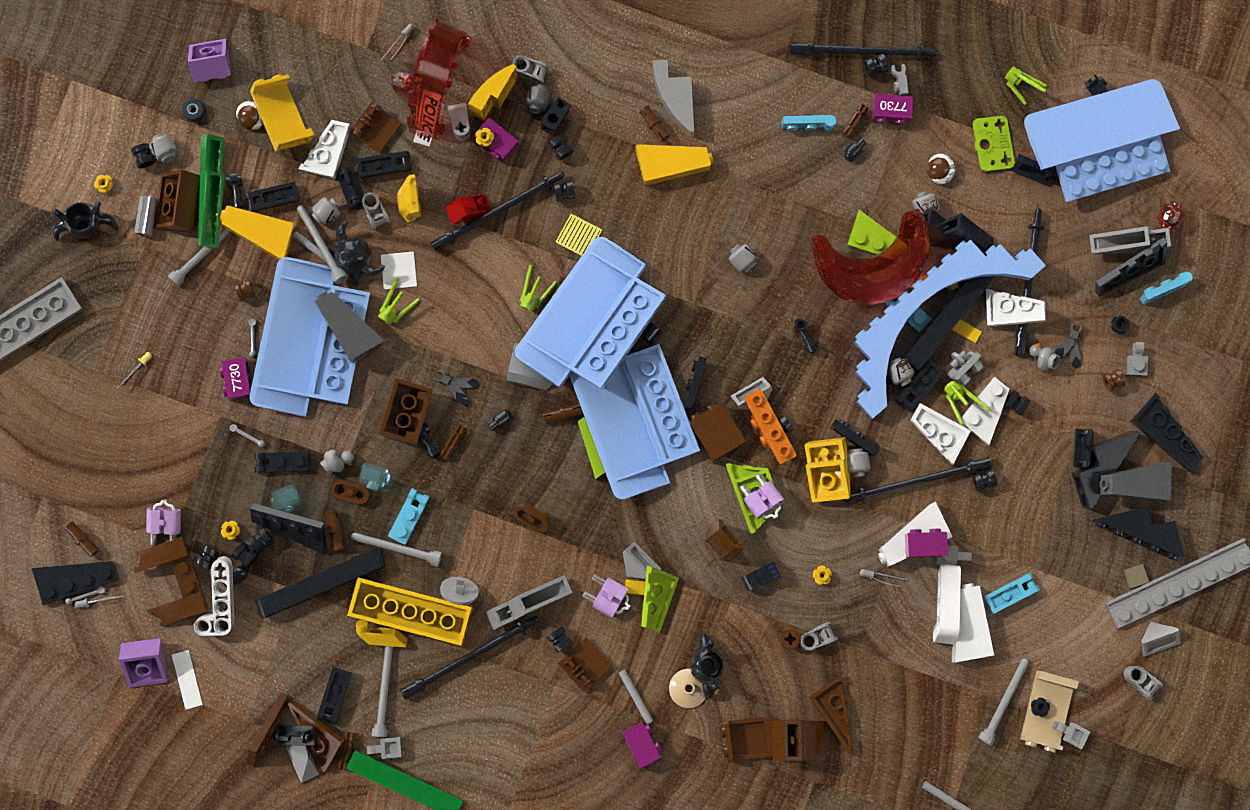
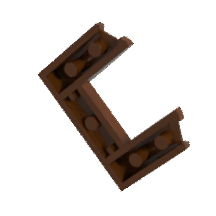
M185 536L137 552V555H140L139 567L134 569L135 573L171 561L182 599L147 610L150 615L154 613L162 621L160 623L161 626L209 610Z

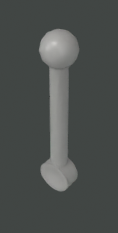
M250 319L248 322L251 326V352L249 356L255 358L257 356L255 351V326L257 322L255 319Z
M235 424L230 425L229 428L232 432L245 436L257 443L260 448L265 446L263 440L259 441L238 429Z
M99 586L97 590L74 598L68 597L65 602L67 605H71L74 601L97 593L103 594L106 590L105 587Z

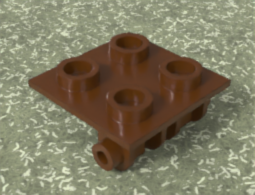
M371 102L349 133L380 153L402 123L380 109L381 107L378 104Z
M587 637L558 663L583 692L612 667V664Z

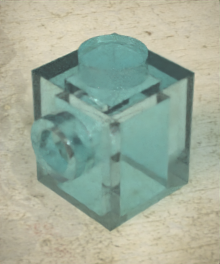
M363 463L359 482L366 484L368 489L378 491V487L384 488V484H388L390 473H387V468Z
M294 484L271 492L273 498H270L274 509L277 508V510L289 513L295 510V506L302 504Z

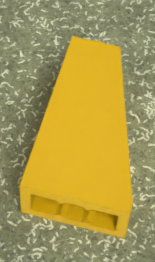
M636 145V154L645 186L709 171L711 164H713L711 152L708 153L707 147Z
M228 205L225 210H222L220 221H222L224 228L277 260L287 257L295 229L294 223Z

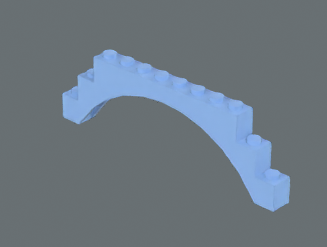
M971 240L967 243L962 241L955 248L957 250L955 254L951 255L949 253L941 260L943 264L939 268L934 266L926 273L929 277L924 281L922 279L918 280L912 286L914 290L911 293L906 291L898 298L900 302L896 306L891 304L883 311L886 314L881 319L879 317L875 318L869 324L871 328L868 331L863 329L855 336L857 340L854 344L869 359V361L864 359L856 366L858 370L855 373L870 389L869 391L866 389L857 396L859 400L856 403L870 419H873L887 407L886 374L889 356L896 337L905 322L924 301L938 291L957 282L977 277L1006 276L1030 280L1046 266L1031 249L1026 252L1023 249L1015 256L1017 259L1015 261L1001 244L997 247L994 245L985 252L987 254L985 256Z

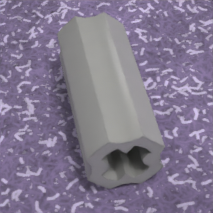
M140 196L134 232L136 235L152 236L157 206L156 198Z

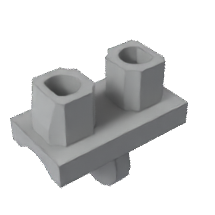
M964 351L960 354L953 352L951 354L953 361L950 363V366L953 368L946 375L949 379L956 380L959 384L965 385L970 380L966 371L970 368L976 373L983 367L979 360L980 354L978 352L973 353L972 351H969L967 354Z

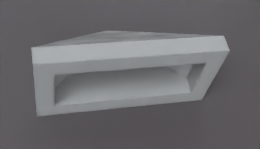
M762 377L731 395V398L739 408L750 410L744 400V396L760 388L768 400L772 387Z
M635 541L623 551L627 577L646 579L647 565L661 570Z
M1150 622L1141 641L1143 656L1145 657L1179 645V629Z
M307 745L286 746L301 783L320 775Z

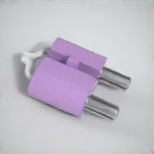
M758 474L756 479L761 484L759 490L751 493L745 484L740 487L746 496L744 502L756 519L762 517H773L775 519L779 516L778 512L785 500L771 481L767 482L762 474ZM778 507V509L775 511V515H766L769 513L770 510H774Z
M161 500L160 503L147 508L146 532L150 533V544H157V534L160 533L170 534V541L176 539L177 534H180L181 510L176 509L172 504H168L167 500ZM164 503L166 506L171 508L163 509L158 508L157 506H161Z
M596 574L593 575L592 580L603 586L600 593L595 597L585 591L582 596L593 603V608L613 618L615 613L620 614L623 610L629 609V596L626 594L627 587L609 577L605 580ZM625 596V605L627 607H623L619 611H617V608L619 607L622 599Z

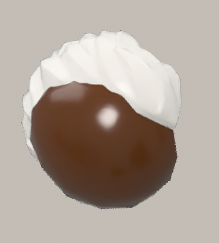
M247 101L238 106L236 116L242 127L257 130L263 126L264 123L255 102Z
M944 154L934 155L929 160L927 166L928 176L937 184L948 183L955 173L953 160Z

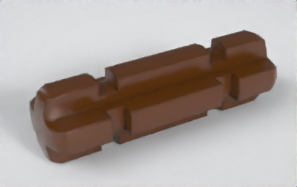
M859 104L856 112H854L847 126L842 131L843 136L851 138L854 130H856L863 116L868 111L867 106Z
M460 424L455 427V432L451 434L446 442L445 449H442L440 452V457L445 460L450 459L451 452H454L461 440V436L466 432V428Z
M346 731L344 734L345 742L340 753L341 761L338 763V769L346 771L349 760H351L354 746L352 743L355 741L356 736L354 732Z

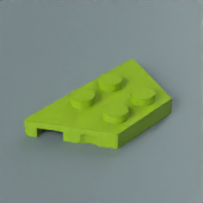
M728 463L725 466L751 535L768 518L756 519L744 502L746 496L740 487L745 484L751 493L759 490L761 484L756 479L758 474H762L767 482L771 481L773 483L768 468ZM777 508L770 510L766 515L773 514Z

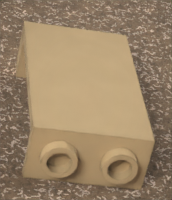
M1036 671L1020 737L1021 740L1026 741L1025 745L1036 748L1037 744L1045 746L1044 750L1056 753V749L1063 750V746H1060L1063 733L1053 729L1052 726L1055 721L1065 724L1073 689H1077L1079 681L1043 671ZM1039 697L1046 699V702L1050 704V710L1044 717L1035 716L1031 711V702Z

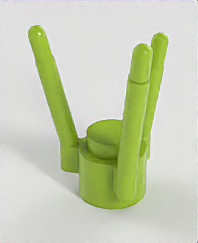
M1014 66L1005 76V79L1008 81L1006 85L1013 90L1024 105L1027 102L1014 84L1018 86L1023 80L1044 93L1046 92L1044 88L1047 85L1027 75Z
M529 265L523 293L519 301H521L520 306L534 312L535 308L539 309L541 303L557 285V282H553L537 301L538 297L534 294L541 277L537 278L531 293H527L533 267Z
M398 277L395 278L386 300L379 310L381 313L378 315L389 325L392 322L397 323L405 313L420 301L417 298L396 315L397 311L394 308L402 297L403 292L398 294L391 306L388 303L399 281Z
M956 380L948 383L944 388L947 393L946 398L950 402L961 426L964 423L953 399L955 401L960 399L967 406L968 402L963 397L964 393L987 411L991 410L985 403L968 391L964 385H959Z

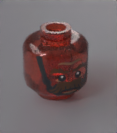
M404 69L394 72L390 80L393 90L405 96L413 95L420 86L417 75Z
M1173 201L1170 204H1163L1157 216V221L1160 222L1159 226L1169 228L1171 231H1173V228H1179L1185 216V211L1181 209L1182 205Z

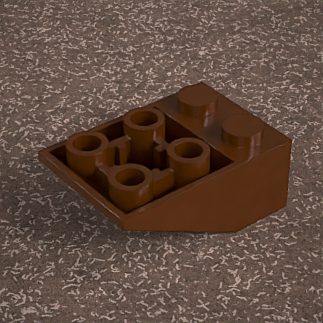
M772 721L773 761H826L825 721Z

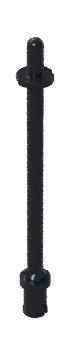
M807 41V43L790 42L789 47L790 54H806V56H810L813 53L916 56L917 61H920L921 56L935 57L939 53L937 49H922L921 44H918L917 48L814 45L811 41Z
M560 171L549 178L543 175V181L459 229L453 232H448L447 230L444 232V235L430 242L435 252H438L449 244L453 245L456 238L545 188L551 191V185L564 178V172Z
M1040 208L1034 211L1033 224H1029L1027 227L1032 230L1029 249L1035 254L1037 253L1039 231L1045 230V226L1040 225L1042 210ZM1033 277L1030 280H1025L1023 297L1031 298ZM1019 324L1018 331L1014 333L1013 355L1025 356L1026 341L1029 339V335L1026 332L1027 324Z
M990 457L975 461L971 459L963 466L865 491L861 486L859 487V492L850 494V498L843 499V501L849 503L861 499L864 504L868 497L966 472L974 475L978 471L992 469L993 465L989 463L992 461Z
M533 616L523 623L516 620L517 626L431 675L423 679L417 677L414 679V682L400 689L403 698L407 700L420 691L421 693L424 692L430 683L519 633H522L524 636L527 635L525 630L538 623L539 617Z

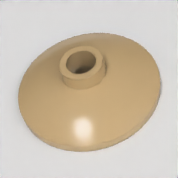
M683 669L672 677L669 684V692L672 700L677 705L684 708H694L705 700L703 685L692 676L691 669ZM686 685L692 686L691 692H686Z

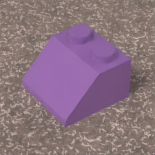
M226 39L189 45L188 65L193 82H206L214 78L223 79L231 75V62Z
M161 638L121 643L119 661L128 688L168 682L165 650Z

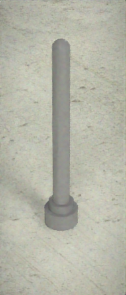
M298 206V213L332 270L331 278L334 283L340 284L348 279L347 273L338 267L304 206Z
M223 228L219 232V243L231 231H229L226 228ZM203 247L180 270L172 271L168 277L179 287L184 282L185 275L213 248Z
M358 533L351 535L352 540L427 560L430 565L439 567L442 559V552L436 550L428 553Z
M385 646L377 724L372 728L371 736L387 737L388 734L385 716L393 646Z
M1027 659L1021 660L988 728L984 732L981 731L978 737L979 740L992 746L995 741L994 737L996 734L994 732L1029 664Z

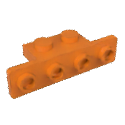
M759 388L744 396V400L752 413L751 425L755 431L758 430L761 434L759 439L763 447L767 446L769 450H772L779 464H783L796 457L791 443L762 390Z

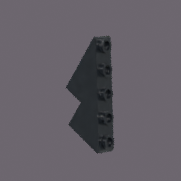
M931 208L904 221L902 237L951 247H957L962 241L967 243L971 240L983 253L992 247L994 243L993 237L962 213L946 220Z
M1129 431L1088 447V450H1091L1090 462L1092 464L1090 468H1083L1071 473L1082 507L1094 508L1098 504V498L1101 494V476L1119 471V465L1128 457L1131 446L1138 441L1140 431Z
M1148 507L1093 520L1095 526L1114 530L1113 534L1120 537L1125 535L1131 538V542L1138 545L1143 543L1149 546L1148 549L1153 552L1160 553L1161 551L1166 553V557L1171 560L1178 561V558L1185 557L1176 522L1171 521L1153 526Z

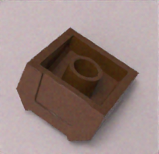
M718 519L706 531L705 542L709 543L719 555L720 560L731 561L745 549L721 519Z

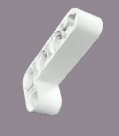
M222 556L211 567L213 614L200 616L194 624L195 632L202 636L226 635L231 631L235 623L233 565L228 557ZM220 563H222V566H223V567H226V568L223 570V572H222V568H221V567H218V565H219ZM218 583H225L227 590L220 589ZM219 602H225L228 605V609H222L219 606ZM200 621L207 622L209 628H203L200 625ZM220 621H226L229 627H221Z
M940 564L937 623L933 631L934 643L954 644L959 635L961 567L957 565Z

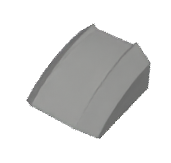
M515 343L508 369L507 382L547 390L553 383L517 359L515 349L518 344Z

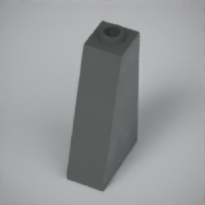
M323 292L317 296L315 304L350 363L384 344L383 339L333 292Z
M1172 462L1155 463L1102 475L1100 495L1150 501L1171 500Z

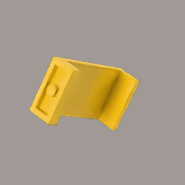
M279 74L268 80L259 79L253 83L250 90L275 152L310 143L314 136L311 128H305L287 86L290 79L289 74L284 76Z

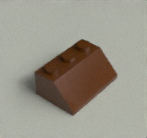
M185 170L161 173L153 229L176 232L194 230L200 190V175Z
M395 378L377 435L417 445L433 389Z

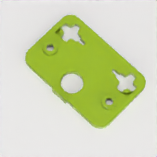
M995 116L975 119L973 121L975 151L978 153L981 170L987 172L1011 169L1014 166L1015 160L1007 118ZM997 120H1000L1001 123H1004V126H1002L1001 133L999 128L997 126L995 127ZM987 140L990 144L989 149H982L980 141ZM1004 152L1005 156H1007V159H1011V162L1008 163V166H1005V163L1001 162V160L1004 158Z

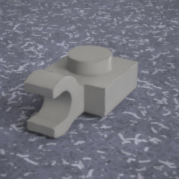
M904 64L901 65L900 72L895 70V65L891 67V74L897 79L894 82L895 94L898 93V96H907L909 93Z
M1144 342L1133 343V356H1127L1126 375L1147 376L1148 356H1142Z
M948 545V556L937 557V564L957 565V560L971 561L972 553L958 552V546Z
M1057 721L1052 726L1053 729L1065 734L1062 740L1079 749L1083 748L1090 734V731L1072 722L1069 727Z
M400 737L380 739L381 745L367 746V754L381 753L382 759L402 757Z

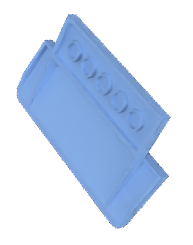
M1154 79L1029 114L1024 121L1028 139L1040 169L1056 167L1066 202L1170 172L1160 135L1180 129L1161 83Z
M597 237L589 245L515 349V355L519 361L559 388L562 387L573 372L602 390L663 304L666 295L638 279L646 268L645 263L607 238Z
M290 257L281 258L276 267L250 392L251 403L257 407L303 417L307 415L310 398L348 405L357 360L350 363L316 306L315 301L317 296L323 292H333L365 321L370 293L334 286V281L331 278L332 270L329 266Z
M660 344L625 356L602 390L572 372L570 374L571 382L613 494L618 499H627L670 484L664 465L700 452Z

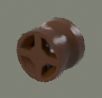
M246 279L242 284H234L241 302L245 301L248 297L253 298L256 296L249 279Z
M1119 369L1114 370L1111 374L1105 373L1102 375L1103 383L1109 392L1114 391L1116 387L1122 388L1125 386L1124 377Z
M789 629L781 633L779 641L785 649H793L800 643V636L796 631Z

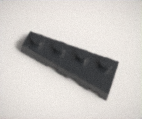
M1164 238L1158 240L1105 276L1100 277L1095 282L1096 294L1100 297L1164 265L1167 241Z
M255 503L250 507L253 523L321 554H325L327 543L323 522Z
M114 561L32 568L43 605L119 580Z

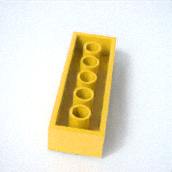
M358 578L347 616L463 646L473 608Z

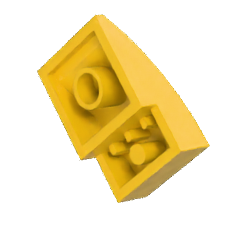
M512 64L495 73L476 91L468 103L471 115L484 121L492 106L500 109L518 78L516 65Z
M845 437L807 442L805 444L808 463L806 464L812 502L850 498V473L848 471V453Z

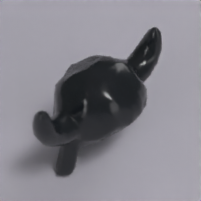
M96 201L94 207L89 203L77 202L68 206L64 212L56 208L52 210V213L60 219L53 226L52 230L56 241L59 240V234L64 231H68L74 238L84 239L93 237L97 233L100 224L110 225L114 230L118 229V225L111 215L99 213L100 201Z
M346 220L339 225L336 231V239L339 245L328 250L331 254H334L335 261L341 269L348 274L354 275L352 284L357 287L362 273L374 277L385 269V265L376 268L370 265L372 250L363 239L347 237L346 227L349 222Z
M700 633L698 636L699 649L691 657L690 668L692 676L696 681L702 683L704 696L710 699L719 688L717 681L723 674V659L719 651L713 648L714 641L710 640L706 633Z

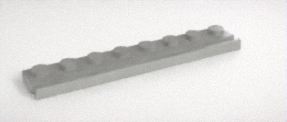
M1242 538L1105 602V605H1107L1116 627L1121 628L1249 568L1250 549L1246 545L1245 539Z

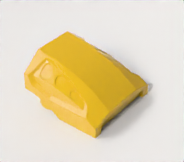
M415 174L407 177L397 193L399 215L406 222H414L416 218L421 217V206L418 199L419 188Z

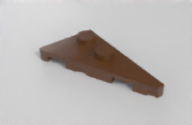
M839 675L810 695L809 698L844 749L850 754L852 752V741L849 732L842 677Z
M281 692L248 750L247 764L255 767L260 755L263 754L268 738L271 739L276 728L274 725L288 698L287 694Z
M294 700L289 702L288 706L294 718L297 717L301 725L314 726L315 746L310 745L311 751L314 756L317 755L323 765L321 767L322 771L327 772L345 740Z

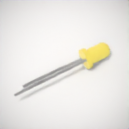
M147 352L141 359H138L141 363L128 375V377L117 387V389L138 369V367L141 364L145 366L147 365L146 363L152 358L151 353Z

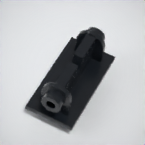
M1094 75L1095 80L1089 79L1085 82V88L1088 89L1092 96L1109 92L1105 87L1107 83L1102 76L1097 77Z
M1018 154L1012 168L1013 172L1044 185H1047L1049 178L1053 174L1052 167L1041 170L1038 161Z
M354 167L340 169L341 172L337 173V178L348 207L352 208L363 204L362 198L364 193Z
M1075 429L1073 467L1090 468L1092 464L1090 462L1091 450H1088V447L1093 445L1094 431L1092 429Z
M279 725V731L274 734L273 739L281 745L315 746L314 726Z

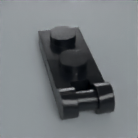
M401 151L357 158L359 177L367 178L399 172L412 171V165L409 164L410 152ZM400 159L402 164L396 165V160Z
M295 182L244 194L245 201L248 202L247 211L254 213L300 201ZM260 198L261 203L256 204L255 199Z
M699 356L698 361L694 360L691 370L695 372L693 379L689 378L686 387L689 390V394L682 401L684 410H690L693 407L707 360L705 357Z
M929 360L896 401L906 406V410L911 413L945 371ZM909 393L915 397L912 402L907 398Z
M835 419L829 427L840 436L845 437L847 441L857 448L863 449L869 456H875L880 451V446L877 443L870 444L864 439L865 436L862 433L852 431L848 428L849 424L841 419L839 421Z
M308 451L254 453V460H256L254 473L309 471ZM264 460H269V466H264Z
M332 667L317 715L319 721L326 720L332 725L337 724L352 672ZM327 707L334 709L332 714L326 712Z

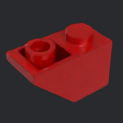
M486 194L459 197L445 207L452 225L466 223L492 210Z

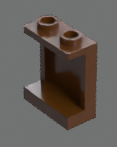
M715 402L707 407L708 411L703 414L701 412L694 414L690 417L691 421H689L690 426L708 453L712 463L746 443L723 402L720 404Z
M771 716L724 721V726H721L722 738L726 737V746H723L724 758L728 757L729 762L773 757Z

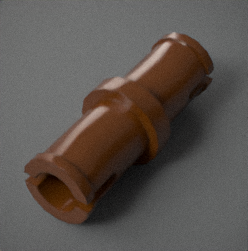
M649 105L639 111L647 122V127L654 132L660 143L667 140L665 137H670L661 124V119L656 117Z
M580 403L566 407L559 406V409L543 412L546 424L559 420L566 421L569 417L583 414Z
M337 510L325 513L333 551L346 548L342 536L343 527H340Z
M74 521L65 526L64 530L75 540L74 543L77 546L80 545L89 557L94 556L100 550L88 538L89 535L84 533Z

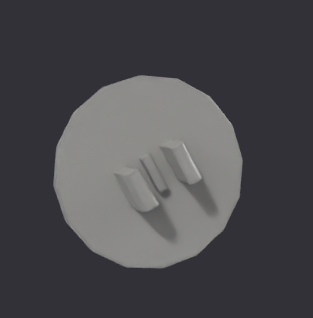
M463 577L447 578L440 586V593L443 598L458 605L474 602L479 594L476 584Z

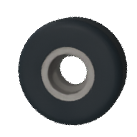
M188 99L182 105V114L188 121H200L205 115V106L198 99ZM195 107L197 109L196 112L191 113V109Z

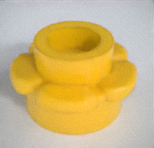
M483 128V130L476 132V142L479 145L486 147L494 140V134L488 128Z
M99 175L94 182L95 189L101 193L109 192L113 187L112 178L108 175Z
M235 521L225 522L222 525L221 534L224 538L233 540L240 534V527H238Z
M819 566L813 571V578L817 584H828L831 581L832 572L829 568Z

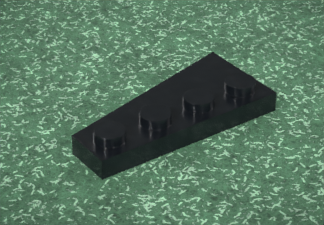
M1155 392L1130 422L1184 469L1190 472L1203 456L1190 438L1185 435L1180 424L1174 420L1167 406H1164L1159 399V395Z

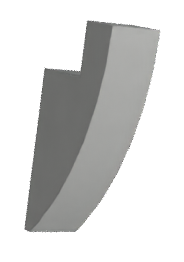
M653 60L654 82L663 106L673 121L689 137H693L694 118L691 77L669 78L668 60Z
M1148 226L1089 235L1092 254L1140 253L1162 238L1167 241V249H1172L1169 228L1149 231Z
M564 575L520 594L508 602L490 609L486 614L493 630L573 592Z

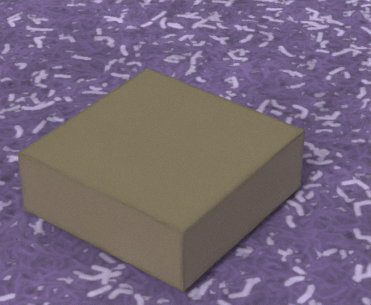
M1143 564L1123 570L1129 588L1149 583Z

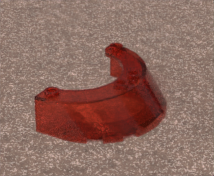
M436 19L429 27L428 33L430 36H425L415 66L412 79L414 81V92L411 91L409 94L408 107L411 114H407V126L410 133L439 140L440 135L444 134L446 124H443V114L447 90L451 89L453 83L451 75L457 69L458 56L462 51H465L466 47L469 48L471 37L469 33L443 20Z
M919 208L902 215L900 229L893 243L886 250L873 257L863 259L850 258L836 251L825 236L816 235L808 237L817 271L825 286L839 298L845 301L857 302L860 305L880 304L904 294L905 290L913 283L915 284L920 278L926 260L929 258L930 241L927 223Z

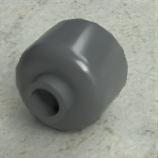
M536 84L529 88L525 105L529 108L530 112L539 114L540 112L547 111L552 97L549 89L541 84Z

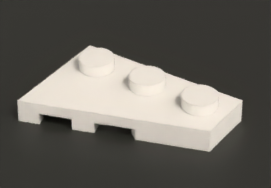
M331 120L320 136V141L314 149H311L308 154L309 157L298 169L303 172L335 179L351 125Z
M986 289L988 327L1046 322V306L1044 301Z
M995 377L977 397L991 410L987 411L974 401L961 417L964 423L963 426L971 430L970 432L986 445H989L1009 392V388Z
M921 403L910 420L953 465L971 430Z

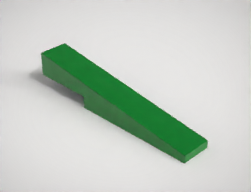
M205 134L201 136L198 246L218 249L225 174L222 173L225 137Z
M358 750L354 751L346 768L434 810H459L464 801Z

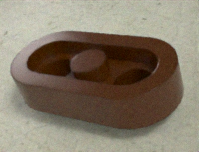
M338 480L331 486V493L338 500L363 505L370 497L368 489L359 484ZM340 487L345 488V492L343 494H339L338 489ZM363 492V498L361 499L357 498V493Z
M519 503L514 509L515 518L537 532H546L551 525L548 515L528 503Z

